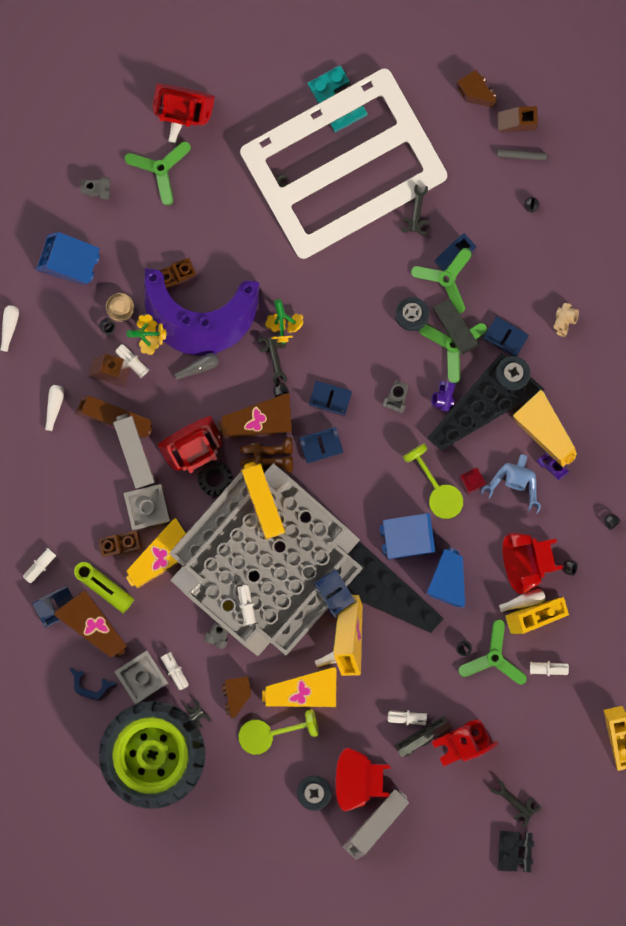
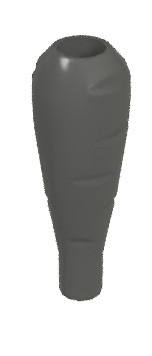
M208 353L183 370L175 373V377L179 380L216 367L219 364V360L215 353Z

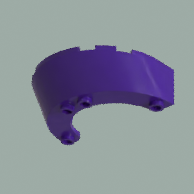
M145 268L144 305L146 314L151 315L153 320L157 322L156 332H158L159 324H163V328L166 329L167 333L166 339L163 341L173 349L190 355L216 354L235 345L250 329L258 307L259 282L244 281L239 285L234 297L225 306L212 312L197 313L182 308L171 298L165 286L164 276L159 270Z

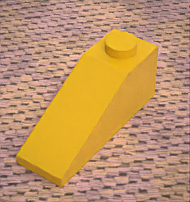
M559 597L506 615L511 634H524L568 616L569 613L564 597Z
M623 706L604 710V716L616 767L620 771L626 769V712Z

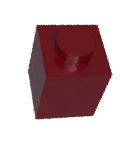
M478 467L459 476V480L467 495L486 485Z

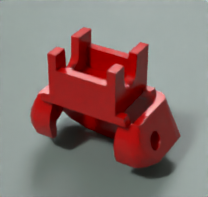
M156 83L153 113L160 118L159 121L186 125V127L191 125L203 126L211 118L215 95ZM162 101L164 104L163 111H161ZM196 103H202L199 119L193 120Z
M207 416L171 434L159 442L157 446L165 461L173 470L185 471L188 469L189 473H192L194 469L212 459L216 460L215 454L218 453L223 442L212 417ZM208 431L214 441V444L211 446L205 437ZM177 450L183 461L177 463L171 451Z
M509 533L504 538L502 543L504 567L508 581L517 594L522 595L542 583L541 579L545 577L544 574L563 569L562 565L555 566L551 545L557 542L556 538L537 542L536 539L531 538V535Z
M479 719L470 720L463 727L460 726L432 741L434 748L441 745L448 747V752L439 758L443 767L460 759L465 762L476 758L499 744L497 740L491 741L484 724ZM473 729H477L479 735H474ZM462 737L466 738V740H467V743H466V744H465V742H464V740H463Z
M350 748L344 749L339 756L336 769V796L340 808L344 811H349L364 806L370 796L389 797L388 792L382 791L383 769H390V765L371 764V760L367 759V755Z

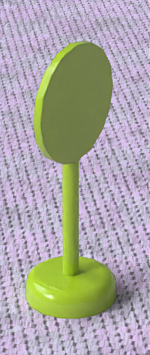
M423 443L405 454L402 458L405 462L417 459L435 489L429 498L431 511L442 519L453 518L460 513L463 507L462 494L454 486L438 485L420 455L427 451V446Z
M313 709L307 710L305 713V723L273 731L265 722L251 720L241 727L239 743L247 753L256 755L266 752L271 747L273 735L307 727L311 736H319L315 713Z

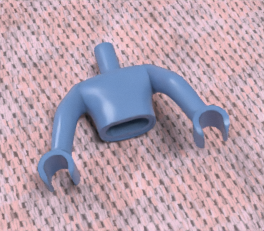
M523 454L520 455L517 465L506 463L497 472L489 485L484 486L480 492L481 496L484 491L489 492L488 498H491L494 488L506 474L505 485L510 488L523 491L529 482L530 505L528 511L534 506L537 508L536 514H538L541 508L540 503L537 501L536 475L534 471L525 468L527 456Z

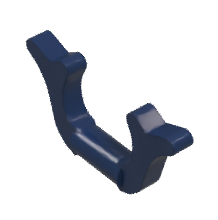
M70 668L74 677V690L80 696L97 700L103 696L108 688L116 685V682H108L103 678L102 687L98 692L84 689L79 685L84 672H77L75 669Z

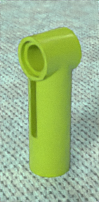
M81 562L76 565L74 574L78 580L122 614L127 611L135 598L91 564ZM83 567H88L90 570L87 577H81L80 570ZM95 577L114 593L111 595L92 579Z

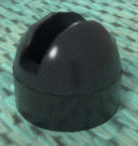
M535 197L527 198L524 203V208L529 213L536 212L540 206L539 200ZM531 200H534V208H530Z
M104 318L100 321L99 327L104 334L110 335L115 331L116 324L111 319Z
M279 383V387L275 384L273 387L275 397L289 393L288 387L284 383Z
M608 514L604 520L605 526L609 530H612L621 522L620 518L615 514Z
M566 560L563 562L565 567L562 571L567 575L574 576L578 569L577 561Z
M467 640L460 641L456 647L457 653L461 656H468L472 652V644ZM464 643L465 646L468 648L469 651L466 652V650L464 649V647H463L461 644Z

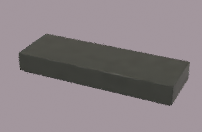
M450 299L433 307V311L461 355L478 347V342Z

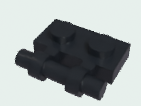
M499 830L498 871L517 872L518 864H523V872L531 873V865H533L532 847H534V841H532L533 833L525 832V840H519V832ZM519 846H524V858L518 857Z

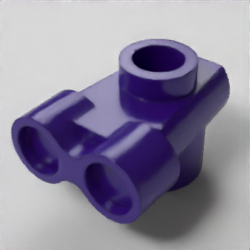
M440 381L439 392H434L432 395L431 404L433 407L443 411H449L450 407H453L454 397L452 394L455 389V383Z
M548 453L537 460V463L542 468L545 467L558 481L569 473L566 465L562 467ZM558 467L561 471H555L554 469Z

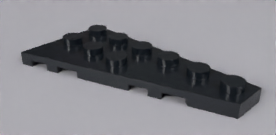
M501 352L432 431L427 440L442 451L534 397L540 390L544 391L545 389L531 377L527 384L519 390L512 391L503 388L496 378L497 366L500 361L507 357Z
M358 542L348 553L363 568L347 586L351 594L359 595L362 603L429 633L444 619L361 542Z

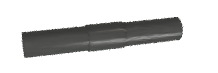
M498 149L497 157L546 161L547 153Z

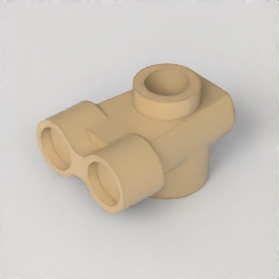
M564 303L562 308H558L556 312L554 329L557 330L556 334L562 337L567 335L569 323L576 324L579 311L578 309H573L571 304Z

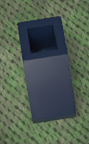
M463 233L434 262L442 271H445L463 248H468L472 255L477 246Z

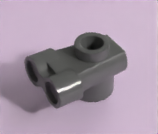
M110 177L81 180V194L88 197L99 196L100 199H110ZM89 185H94L92 189L87 188Z
M396 380L388 398H384L382 406L404 413L406 407L404 402L409 385ZM397 388H402V395H397Z
M215 621L211 630L207 631L204 641L214 644L218 648L225 649L228 642V631Z

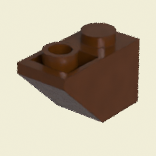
M474 70L457 80L456 87L466 102L487 107L495 106L497 96L493 89H489L485 84L487 81L482 73L479 74L477 70Z
M537 106L516 107L497 113L498 132L536 131Z
M249 676L227 679L225 684H222L223 695L228 697V703L225 704L226 715H230L231 718H236L251 697Z

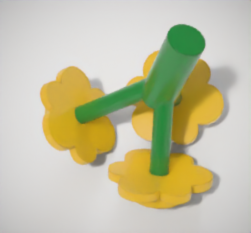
M277 299L274 301L277 314L269 315L265 326L273 332L280 331V337H271V339H277V343L281 342L284 344L289 342L288 338H293V336L284 335L286 320L283 318L288 320L287 332L289 333L299 330L304 321L302 320V314H294L292 318L284 312L282 300Z
M149 314L145 316L140 315L137 326L141 329L127 330L126 335L128 338L140 337L142 339L139 342L140 351L152 355L155 349L159 347V344L162 345L163 340L166 339V329L163 328V324H159L158 332H156L157 322L153 320V317Z

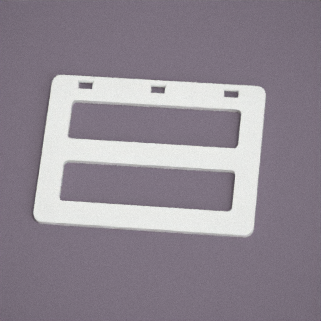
M381 69L272 129L242 146L240 151L241 157L295 253L301 259L314 255L416 198L414 193V186L418 184V192L422 193L425 190V186H428V190L447 179V172L388 69ZM371 81L373 87L364 92L361 86ZM382 96L397 121L395 126L285 187L278 185L265 161L268 157L376 97ZM320 109L322 115L313 120L310 114ZM269 137L271 144L262 148L259 142ZM408 142L423 168V172L308 235L305 233L291 208L294 203L402 143Z

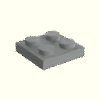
M161 484L124 493L132 531L170 522Z
M145 651L115 671L135 704L168 684L148 651Z

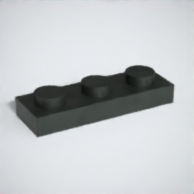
M442 716L394 746L401 757L409 756L416 748L429 744L433 738L446 734L448 729L452 727L445 716Z

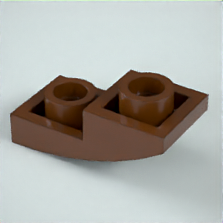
M190 258L172 263L171 266L159 270L164 276L166 289L196 276Z
M139 530L98 539L102 558L142 549Z

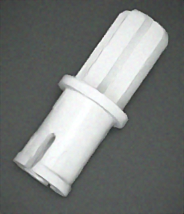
M123 344L116 349V354L120 358L125 359L128 367L130 366L140 378L149 371L138 359V356L131 353Z
M47 548L37 560H34L35 563L23 575L24 579L32 583L43 570L46 571L45 568L56 555Z
M241 585L237 589L241 604L239 608L242 609L244 625L256 623L253 610L254 602L251 600L249 586Z
M169 652L162 656L161 660L169 672L168 676L171 675L178 690H183L188 686V682L180 670L182 667L178 666L172 652Z
M550 661L548 663L530 662V674H547V676H550V674L568 675L569 665L567 663H550Z
M409 710L407 712H388V722L405 723L406 726L409 724L426 726L427 713H413Z

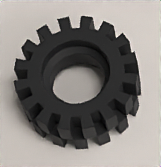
M210 461V463L204 464L198 473L199 486L209 496L217 497L221 495L233 481L229 467L220 461ZM215 471L223 476V481L218 486H212L208 482L209 474Z

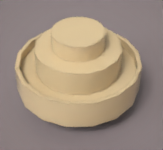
M117 293L109 297L106 302V311L111 319L122 322L132 316L134 304L126 294Z

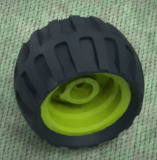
M156 701L138 703L121 711L107 726L99 748L101 772L110 789L125 802L148 809L167 807L187 796L196 786L202 775L206 757L202 734L193 719L184 711L171 704ZM142 733L147 734L148 738L146 741L140 739ZM165 734L167 736L166 742L160 741L161 735ZM152 749L158 752L156 760L149 758V750ZM130 750L136 751L135 757L129 755ZM174 752L176 758L170 760L168 757L169 753ZM140 767L145 769L144 775L138 773ZM163 769L165 771L164 776H159L157 771Z

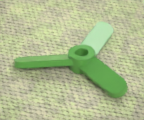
M182 142L166 157L158 161L129 153L125 156V162L128 165L154 172L157 177L162 203L170 205L173 202V194L168 171L190 151L191 147L188 142ZM159 166L164 167L163 171H158L157 169Z
M463 248L445 271L419 266L412 268L411 274L413 277L440 282L442 286H445L449 298L458 313L461 314L465 311V305L455 280L458 273L471 257V251L468 248Z
M478 323L469 330L476 339L486 333L487 327L483 323ZM426 324L419 330V333L446 348L448 379L452 383H457L460 380L459 350L457 347H450V344L454 342L449 336Z
M495 620L493 622L488 655L460 666L458 670L460 676L467 677L495 666L516 683L522 685L526 682V674L506 660L501 654L505 628L502 620ZM492 655L498 656L497 662L491 660Z

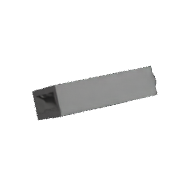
M128 414L116 417L117 421L113 423L135 488L154 483L155 478L133 416L128 417Z
M392 791L389 797L385 798L342 848L356 860L364 856L410 803L406 800V795L401 791Z

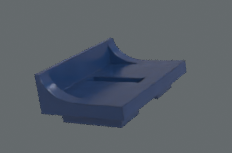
M496 316L483 340L507 354L517 357L529 335ZM509 329L512 332L502 346L500 343Z
M316 381L308 406L345 417L352 391ZM332 390L334 391V395L331 401L330 408L326 407V405L328 402L330 392Z
M336 427L299 438L307 464L344 453ZM321 436V440L325 449L324 454H322L319 442L317 439V437Z
M336 569L313 583L333 617H336L341 610L355 602ZM339 587L342 588L341 590L337 591L336 593H334V594L331 595L330 597H328V598L325 597V596H327L328 594H330V593H332L333 591H335L336 589H338Z
M67 586L32 602L44 628L61 621L54 615L56 609L51 600H55L58 608L71 600L73 596Z

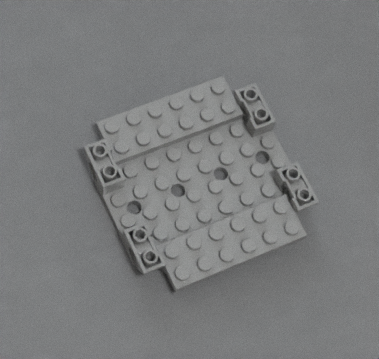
M272 464L264 475L285 533L268 539L263 536L242 472H240L169 553L183 565L171 581L257 656L261 654L269 643H272L283 654L287 655L328 609L314 587V582L336 569L345 585L348 586L363 569L348 555L360 539L281 469ZM303 512H309L311 515V519L307 523H303L300 520V515ZM278 541H282L285 544V549L282 552H277L274 549V545ZM253 570L259 572V579L257 581H250L248 578L249 573ZM241 585L249 586L251 600L254 602L253 610L256 623L244 625L242 609L239 608L241 604L237 589ZM339 587L338 589H336L335 591H333L332 593L328 594V595L325 596V597H326V598L330 597L331 595H333V594L336 593L337 591L341 590L342 588ZM226 600H231L234 604L230 611H226L222 607L223 602Z

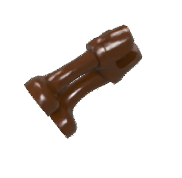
M287 437L284 443L278 446H260L259 443H251L240 447V454L254 455L253 459H240V466L255 461L256 464H261V467L275 464L277 467L284 468L285 472L293 473V456L284 458L262 457L263 455L273 454L293 455L292 437Z

